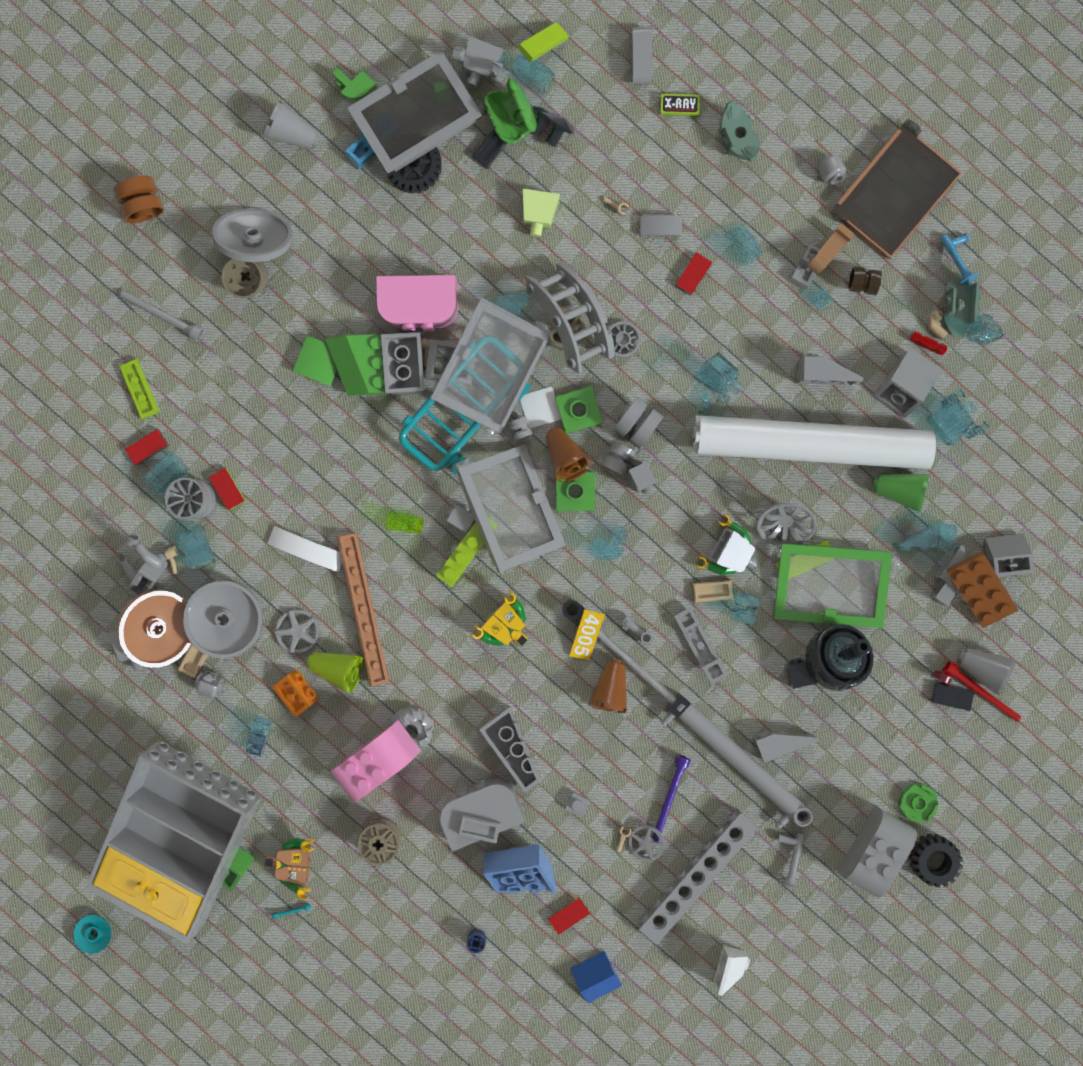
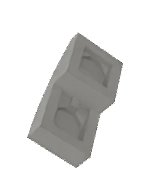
M641 216L640 235L642 237L682 236V216Z
M811 244L808 245L790 279L791 282L807 290L815 275L807 265L819 251V248Z

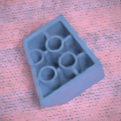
M539 844L484 853L483 874L496 893H520L522 890H530L532 893H540V890H550V893H557L551 862Z

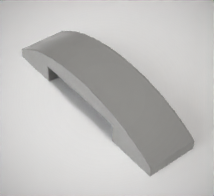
M690 607L675 615L676 622L709 682L713 684L728 676L692 608Z

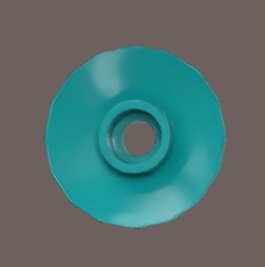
M95 914L87 915L80 919L73 933L77 947L89 954L99 953L106 949L112 937L111 926L108 921L102 916ZM94 929L98 932L97 936L93 934Z

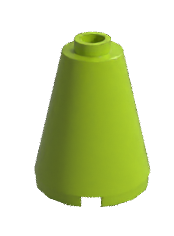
M315 652L309 656L307 665L309 670L342 691L350 693L349 691H354L362 674L358 672L359 668H363L364 660L358 655Z

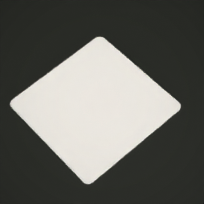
M552 387L527 393L521 398L520 401L528 421V428L531 429L561 420Z

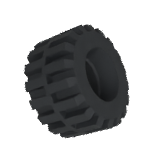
M927 834V838L924 836L919 837L921 841H915V847L911 850L912 855H908V859L911 861L909 865L913 869L914 874L924 883L930 886L934 885L935 887H940L941 884L945 887L948 886L949 881L951 883L955 882L954 877H959L960 873L958 871L963 868V865L960 864V862H963V858L959 855L961 854L960 850L947 838L941 837L938 834L934 836ZM935 851H943L944 861L942 865L937 869H928L927 859L930 854Z

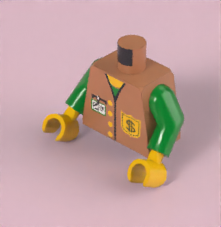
M294 838L279 848L277 856H266L265 867L276 868L275 878L279 879L280 883L289 890L296 893L299 900L308 899L309 897L305 895V892L311 891L309 887L303 886L307 884L309 878L311 851L314 850V848H311L312 845H309V843L314 842L312 838L308 840Z

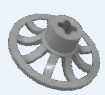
M780 503L767 508L760 515L757 529L762 539L774 546L782 547V543L802 544L814 534L816 520L813 513L802 505ZM777 509L776 516L769 514L772 510ZM800 510H802L808 516L802 518L798 517L797 515L799 514ZM764 517L773 521L767 525L762 524ZM811 520L810 528L800 524ZM775 527L773 532L768 536L763 531ZM795 527L807 534L801 538ZM782 529L781 542L773 540ZM788 530L791 531L796 541L787 542Z

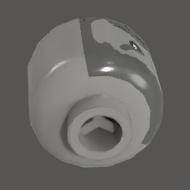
M206 670L198 674L194 687L197 688L199 694L214 698L217 694H222L225 683H222V675Z

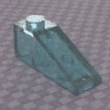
M982 314L977 319V322L971 325L966 339L985 346L1003 338L1004 334L998 321L993 320V317L988 314Z

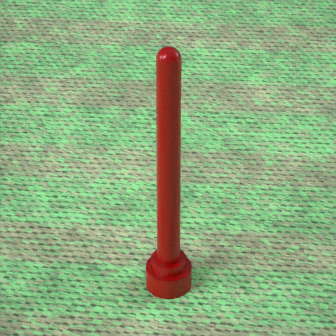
M950 660L944 665L942 673L952 678L955 677L1014 721L1019 722L1021 720V716L961 673L958 665Z

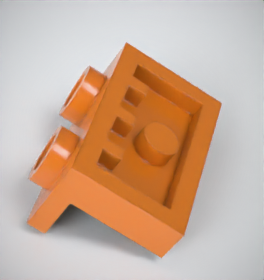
M297 669L272 687L295 718L319 700L315 691Z

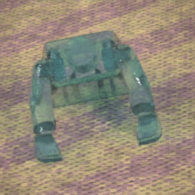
M719 352L704 362L694 377L695 380L705 385L702 390V406L698 410V414L705 410L707 412L706 416H709L711 413L709 404H711V397L715 393L719 395L715 397L714 402H719L723 397L724 402L721 406H724L730 402V397L726 394L728 390L737 395L743 388V385L736 381L740 371Z
M962 389L942 399V408L926 417L947 446L954 445L963 435L968 439H972L980 434L983 435L990 427L985 421L980 426L972 427L974 420L970 414L977 410V407L970 400L962 406L958 399L962 396L966 397Z

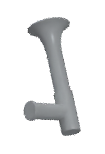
M797 832L796 838L778 834L777 842L794 845L789 872L786 879L780 882L782 885L799 889L795 882V876L805 834Z

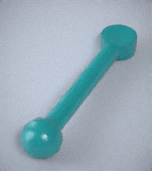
M305 904L303 907L274 913L271 916L272 919H276L280 916L303 910L309 911L311 905Z

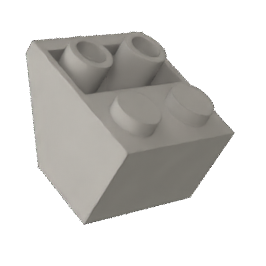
M1024 534L984 538L986 558L998 577L1034 573L1033 555Z

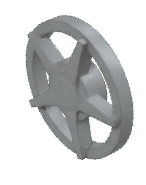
M641 825L635 828L629 837L630 850L640 860H656L664 851V838L660 831L653 826ZM641 829H648L647 834L642 837L635 834ZM651 831L658 835L661 842L654 841L653 837L650 836ZM633 837L639 842V847L636 850L633 846ZM654 846H661L660 852L653 856L652 848ZM641 850L646 851L649 857H644L638 852Z

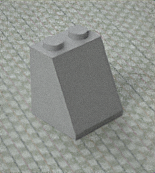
M910 347L899 358L873 397L905 418L923 403L942 369Z

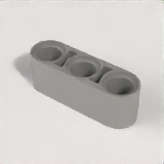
M632 27V84H652V27Z

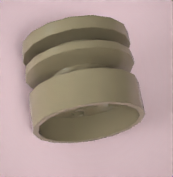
M231 259L224 266L221 278L223 286L228 293L234 297L248 298L257 295L265 289L268 284L269 273L264 262H244ZM249 272V273H250V275H249V278H250V279H247V280H246V279L244 278V277L246 276L245 273Z
M383 817L373 819L366 825L359 836V853L370 864L382 865L388 863L395 857L402 841L401 830L391 819ZM377 840H380V843H383L381 847H379L378 843H376Z

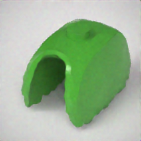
M508 78L506 84L507 91L497 90L488 92L483 101L487 108L489 119L492 121L499 138L506 143L514 144L530 132L536 131L537 123L526 94L513 78Z

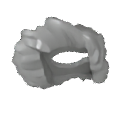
M407 707L406 709L396 711V714L392 715L391 719L388 720L389 723L386 724L387 728L399 720L403 727L414 725L418 730L417 743L421 747L430 743L434 729V720L429 718L425 710H420L419 708L410 709Z

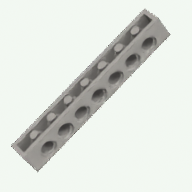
M739 809L736 812L730 813L726 819V824L716 829L713 839L703 844L699 855H694L690 859L686 870L682 869L676 876L677 880L673 885L669 884L663 891L664 895L652 903V909L639 918V930L656 945L758 829L756 824ZM738 828L739 832L737 835L731 836L729 835L730 830ZM719 843H726L724 850H717ZM707 857L714 858L713 863L710 865L704 864V860ZM694 872L701 873L698 879H692L691 876ZM682 886L688 887V891L685 894L679 893V889ZM667 902H676L673 908L666 907ZM655 916H662L663 920L656 923L653 921Z

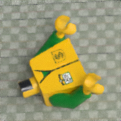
M509 590L511 593L510 597L506 598L502 595L505 602L481 628L478 625H474L477 632L474 634L470 632V635L475 639H480L488 644L497 646L508 645L512 640L520 647L525 644L529 638L521 630L526 626L524 623L526 615L523 605L516 598L512 590Z

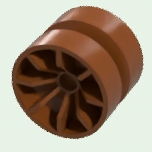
M151 176L132 177L121 181L113 188L117 202L123 204L120 210L126 223L145 222L158 217L164 212L160 197L155 195L158 190Z

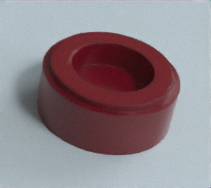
M934 670L931 677L947 686L952 681L951 677L938 670Z

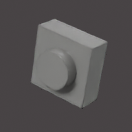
M573 791L565 806V810L582 818L590 803V799Z

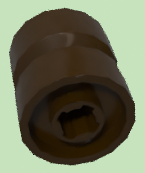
M854 266L849 278L848 291L860 293L864 290V293L876 296L881 285L882 271L872 269L866 272L865 268Z

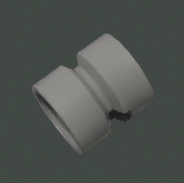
M613 441L609 449L610 455H606L602 466L618 475L624 476L628 468L627 462H631L636 452L621 443Z

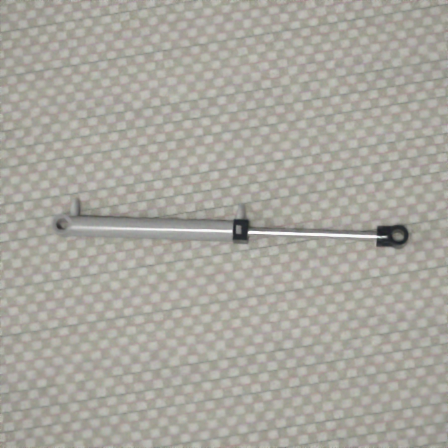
M567 600L562 607L563 614L579 628L584 610L586 609L576 600ZM570 604L577 606V612L573 615L568 614L566 611L567 606ZM601 630L599 631L597 638L670 702L667 706L670 711L661 721L664 726L670 723L676 716L785 813L776 824L779 829L785 826L790 819L802 827L811 824L813 820L812 812L702 714L682 694L678 693L675 697ZM800 811L806 812L803 819H797Z

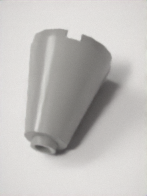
M280 101L277 103L263 135L267 139L311 149L312 146L316 148L320 139L315 128Z
M967 648L966 651L962 650L957 659L960 661L959 666L998 695H1000V690L1003 691L1013 671L1010 670V667L1016 665V661L1011 658Z

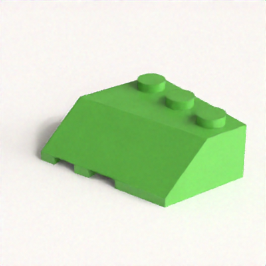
M381 334L344 335L325 339L347 396L386 395Z

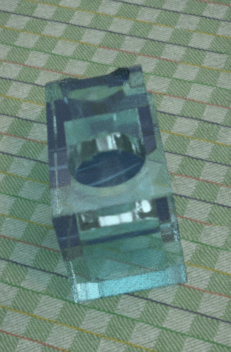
M258 716L252 721L246 753L262 756L274 721Z

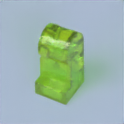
M388 512L385 529L422 534L424 519Z

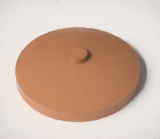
M150 590L133 598L123 609L117 623V639L124 654L135 663L145 667H162L179 659L191 644L183 623L187 602L177 594L167 590Z

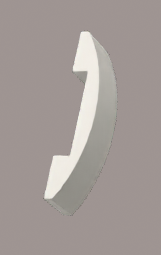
M274 526L267 544L328 569L340 571L342 566L340 551Z

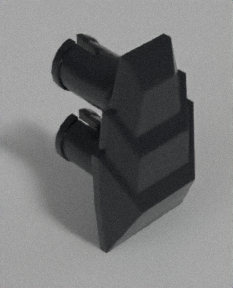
M533 107V110L538 112V117L536 118V131L532 133L540 137L546 124L552 122L554 128L545 141L553 147L557 146L564 132L569 134L575 133L566 118L550 113L542 107Z

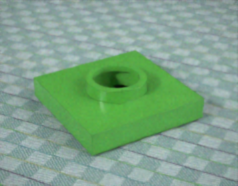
M592 386L555 397L567 434L603 423ZM576 403H583L586 407V413L581 417L575 416L572 412V407Z
M586 472L579 478L566 482L565 479H561L562 482H559L556 479V511H595V472ZM574 484L580 485L583 490L581 497L572 498L568 492L570 486Z

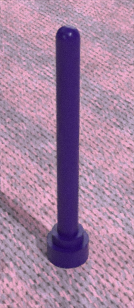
M676 755L674 761L676 763V770L655 827L660 833L663 831L682 773L689 767L691 759L682 755ZM654 832L652 837L655 842H659V837Z

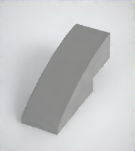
M955 545L935 575L940 580V583L930 597L944 606L950 605L958 589L946 569L965 559L964 546Z

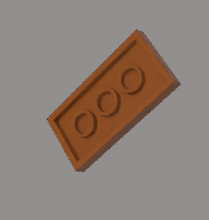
M983 551L946 569L983 628L1019 611Z

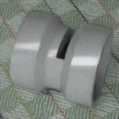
M526 416L508 423L510 429L514 432L513 437L515 441L533 435L531 429L527 426Z

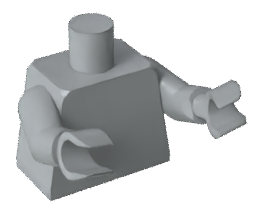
M469 36L466 51L462 47L453 46L451 58L457 59L463 67L464 73L470 75L467 85L477 88L480 79L489 82L500 74L503 69L501 62L504 58V49Z
M133 533L127 538L125 543L128 546H134L135 551L145 563L140 570H135L127 562V557L124 553L119 554L123 562L119 561L117 557L114 562L117 566H122L129 579L133 580L127 590L138 596L152 589L168 563L164 554L157 553L155 555L148 551L139 542V534Z

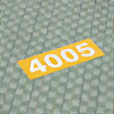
M584 610L569 655L570 657L590 660L605 614Z

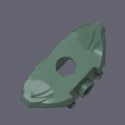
M733 100L727 102L719 123V133L723 135L721 137L722 143L725 148L728 147L729 156H735L750 162L756 160L759 155L760 140L757 133H754L752 120L738 103H735ZM739 127L745 130L746 135L743 138H738L735 135V130Z
M957 274L946 286V313L943 314L950 332L956 337H960L968 330L971 324L977 322L981 313L978 307V300L982 296V289L979 288L980 282H976L973 285L971 282L961 286V274ZM957 299H962L965 303V307L962 310L956 309Z

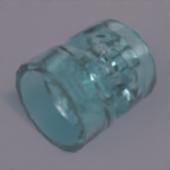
M737 592L734 601L736 607L732 609L730 619L755 625L757 618L755 610L759 609L761 598Z

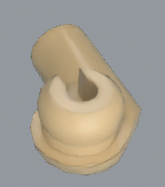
M936 310L929 317V329L942 340L948 332L941 327V320L944 317L943 313Z

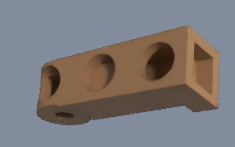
M841 223L814 255L807 267L816 275H819L855 234Z

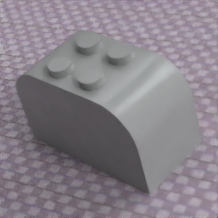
M484 778L476 781L475 785L470 788L463 786L457 789V793L451 795L446 800L440 816L441 826L452 852L480 841L458 835L462 814L501 823L499 833L525 823V812L514 786L503 778H492L487 781Z
M875 805L838 869L839 874L844 879L877 898L882 897L891 887L910 854L917 838L916 829Z

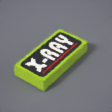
M661 94L660 115L699 116L700 95Z

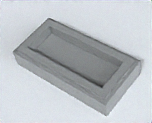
M462 814L458 835L496 843L501 823Z

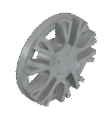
M619 321L611 325L607 330L608 334L611 333L612 336L616 337L613 339V342L616 343L614 352L617 346L621 347L618 353L615 352V356L629 357L639 349L641 334L634 324L627 321ZM620 325H623L624 331L620 332ZM627 325L633 328L629 333L625 330ZM616 327L618 334L612 333L611 330ZM635 332L637 333L636 336H633V337L630 336L631 334H633V333H635ZM638 339V344H632L631 340ZM629 344L634 349L633 351L628 348ZM622 348H626L628 353L622 354Z

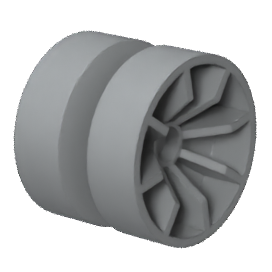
M637 397L632 405L628 404L617 420L619 422L613 430L624 437L631 429H634L629 442L640 449L664 416L655 409L651 410L646 416L643 415L648 404Z
M179 478L168 486L165 493L167 509L172 515L181 519H202L212 512L216 502L213 488L207 482L199 479Z

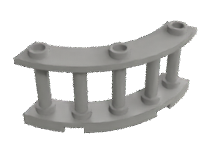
M560 261L556 263V274L537 282L532 277L526 276V291L529 296L542 306L550 317L552 324L556 327L565 351L567 367L580 374L582 373L581 362L598 353L608 359L615 357L613 338L611 333L608 334L605 325L608 322L592 289L586 281L582 283L577 277L578 272L567 263ZM556 282H560L567 287L553 295H550L545 287ZM573 294L581 306L563 313L557 301ZM586 313L591 326L573 334L567 320ZM594 334L596 346L579 354L576 341Z

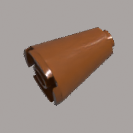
M555 427L548 431L546 442L555 478L559 482H562L561 479L569 482L586 473L585 468L587 466L590 468L591 466L589 457L562 428Z
M611 659V662H606L588 706L608 712L617 710V713L622 714L627 712L626 667L622 664L621 660Z

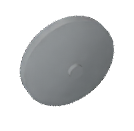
M240 209L229 212L220 217L212 229L215 247L225 256L244 262H263L275 259L284 254L292 244L290 224L280 215L262 209Z
M223 580L208 583L191 596L184 610L183 623L188 639L200 652L215 658H231L244 653L255 643L262 629L263 613L258 599L248 588L236 582Z

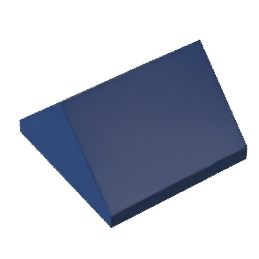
M605 950L571 968L578 989L588 1003L622 986Z

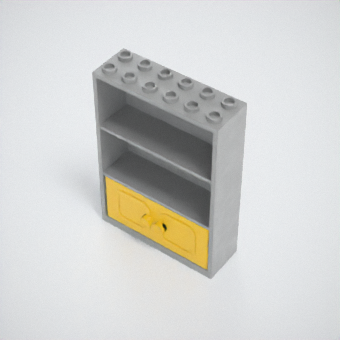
M156 741L139 756L85 888L188 945L207 920L262 796L253 789H248L239 784L238 781L222 775L221 772L209 768L203 762L172 748L166 742Z

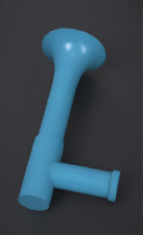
M965 233L954 239H950L948 234L943 235L940 240L962 275L960 285L964 286L973 282L979 274H974L968 270L955 247L961 243L968 242L969 235Z

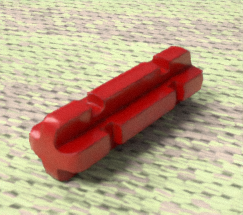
M917 331L913 332L910 337L911 342L919 343L920 346L936 351L935 353L939 355H944L947 351V345L939 344L938 341L926 335L922 336Z

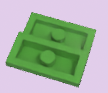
M306 335L292 371L331 386L337 367L327 344Z

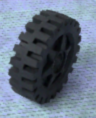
M413 133L400 135V138H395L394 142L389 144L386 153L392 160L427 137L421 136L418 133L416 135H413ZM437 147L416 159L418 164L415 167L406 165L396 172L394 170L390 173L386 172L391 183L403 192L407 191L411 194H414V192L422 193L421 191L429 190L430 186L433 187L435 181H438L442 170L441 156Z

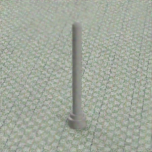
M125 290L119 292L121 298L187 332L190 339L196 342L201 339L204 328L199 325L190 326Z

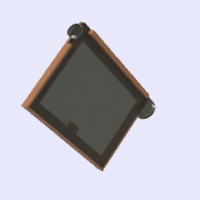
M909 119L901 125L831 210L834 213L832 217L836 221L847 223L889 259L895 255L962 174L961 171L918 137L921 133V128Z

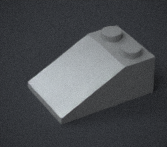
M807 353V356H803V358L797 361V384L856 385L863 382V377L826 357H818V353Z

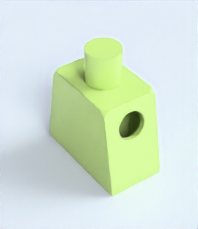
M523 189L524 224L531 225V236L541 237L543 227L551 228L560 194Z

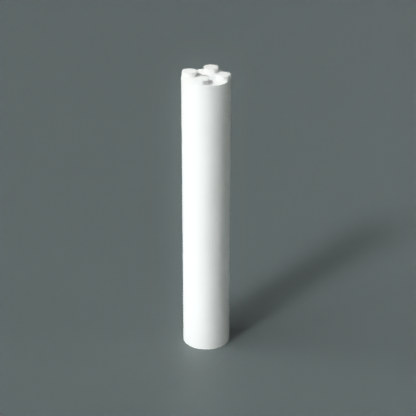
M696 415L695 427L693 426L692 438H695L692 454L931 469L936 452L935 434L929 430Z

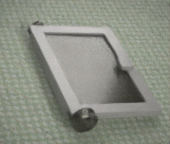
M442 50L347 108L379 159L377 165L381 172H387L388 175L400 170L488 114L478 96L474 99L471 98Z

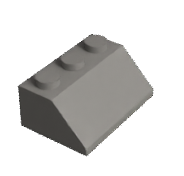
M420 332L381 334L385 393H424Z

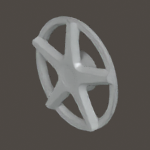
M292 610L285 613L278 620L275 634L278 643L285 650L291 653H302L314 646L318 639L319 628L311 614L303 610ZM294 613L304 614L309 619L299 624ZM288 616L291 627L279 629L282 621ZM312 623L315 625L314 639L306 633V629ZM280 635L291 636L290 647H287L282 642ZM299 639L310 643L306 648L295 649Z

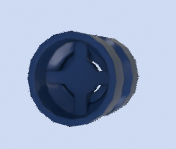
M473 929L469 932L466 945L470 952L479 953L484 950L486 934L483 930Z

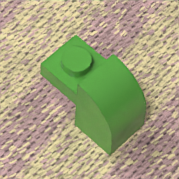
M338 67L332 72L335 78L334 83L342 90V97L350 103H356L378 89L376 83L363 70L352 81Z

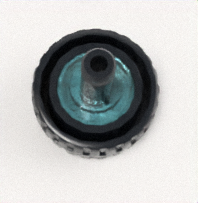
M845 624L831 625L817 632L809 640L805 652L807 669L812 678L819 685L832 691H843L861 684L868 678L874 663L873 650L868 639L858 629Z

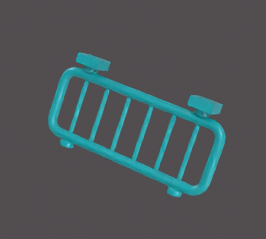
M486 335L481 337L476 343L472 340L468 344L467 348L472 351L467 360L463 358L460 360L448 386L452 384L483 411L482 414L489 417L509 394L523 366V362L497 338ZM486 343L492 344L516 365L517 372L511 379L479 352ZM476 354L508 382L499 393L495 392L466 366ZM463 369L495 396L486 409L454 381ZM526 383L518 401H520L521 398L532 387L531 385ZM429 397L413 416L407 415L402 421L404 427L399 433L400 444L428 469L439 471L449 463L450 466L448 468L456 475L458 469L463 467L468 461L461 453L458 456L456 454L482 424L476 421L472 423L463 414L451 409L470 425L460 438L429 411L430 407L436 402ZM425 413L457 440L449 452L445 451L416 426ZM412 428L445 455L439 463L431 462L407 441V434Z

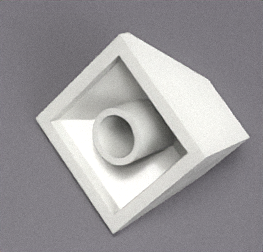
M723 945L713 982L718 995L722 996L743 976L744 970L748 969L750 959L745 951Z

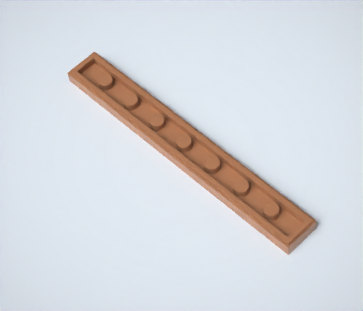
M357 533L337 536L369 687L389 683Z

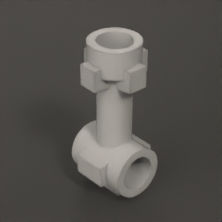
M626 616L620 623L623 626L622 628L625 631L630 629L639 636L640 642L643 645L653 642V633L643 631L633 623L634 618Z

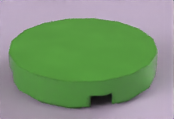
M924 784L907 786L899 798L900 810L907 819L916 823L931 820L938 810L937 795L930 787Z

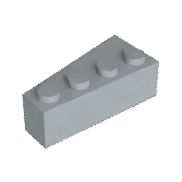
M508 706L480 726L478 730L523 792L526 793L538 784L540 779L511 706Z

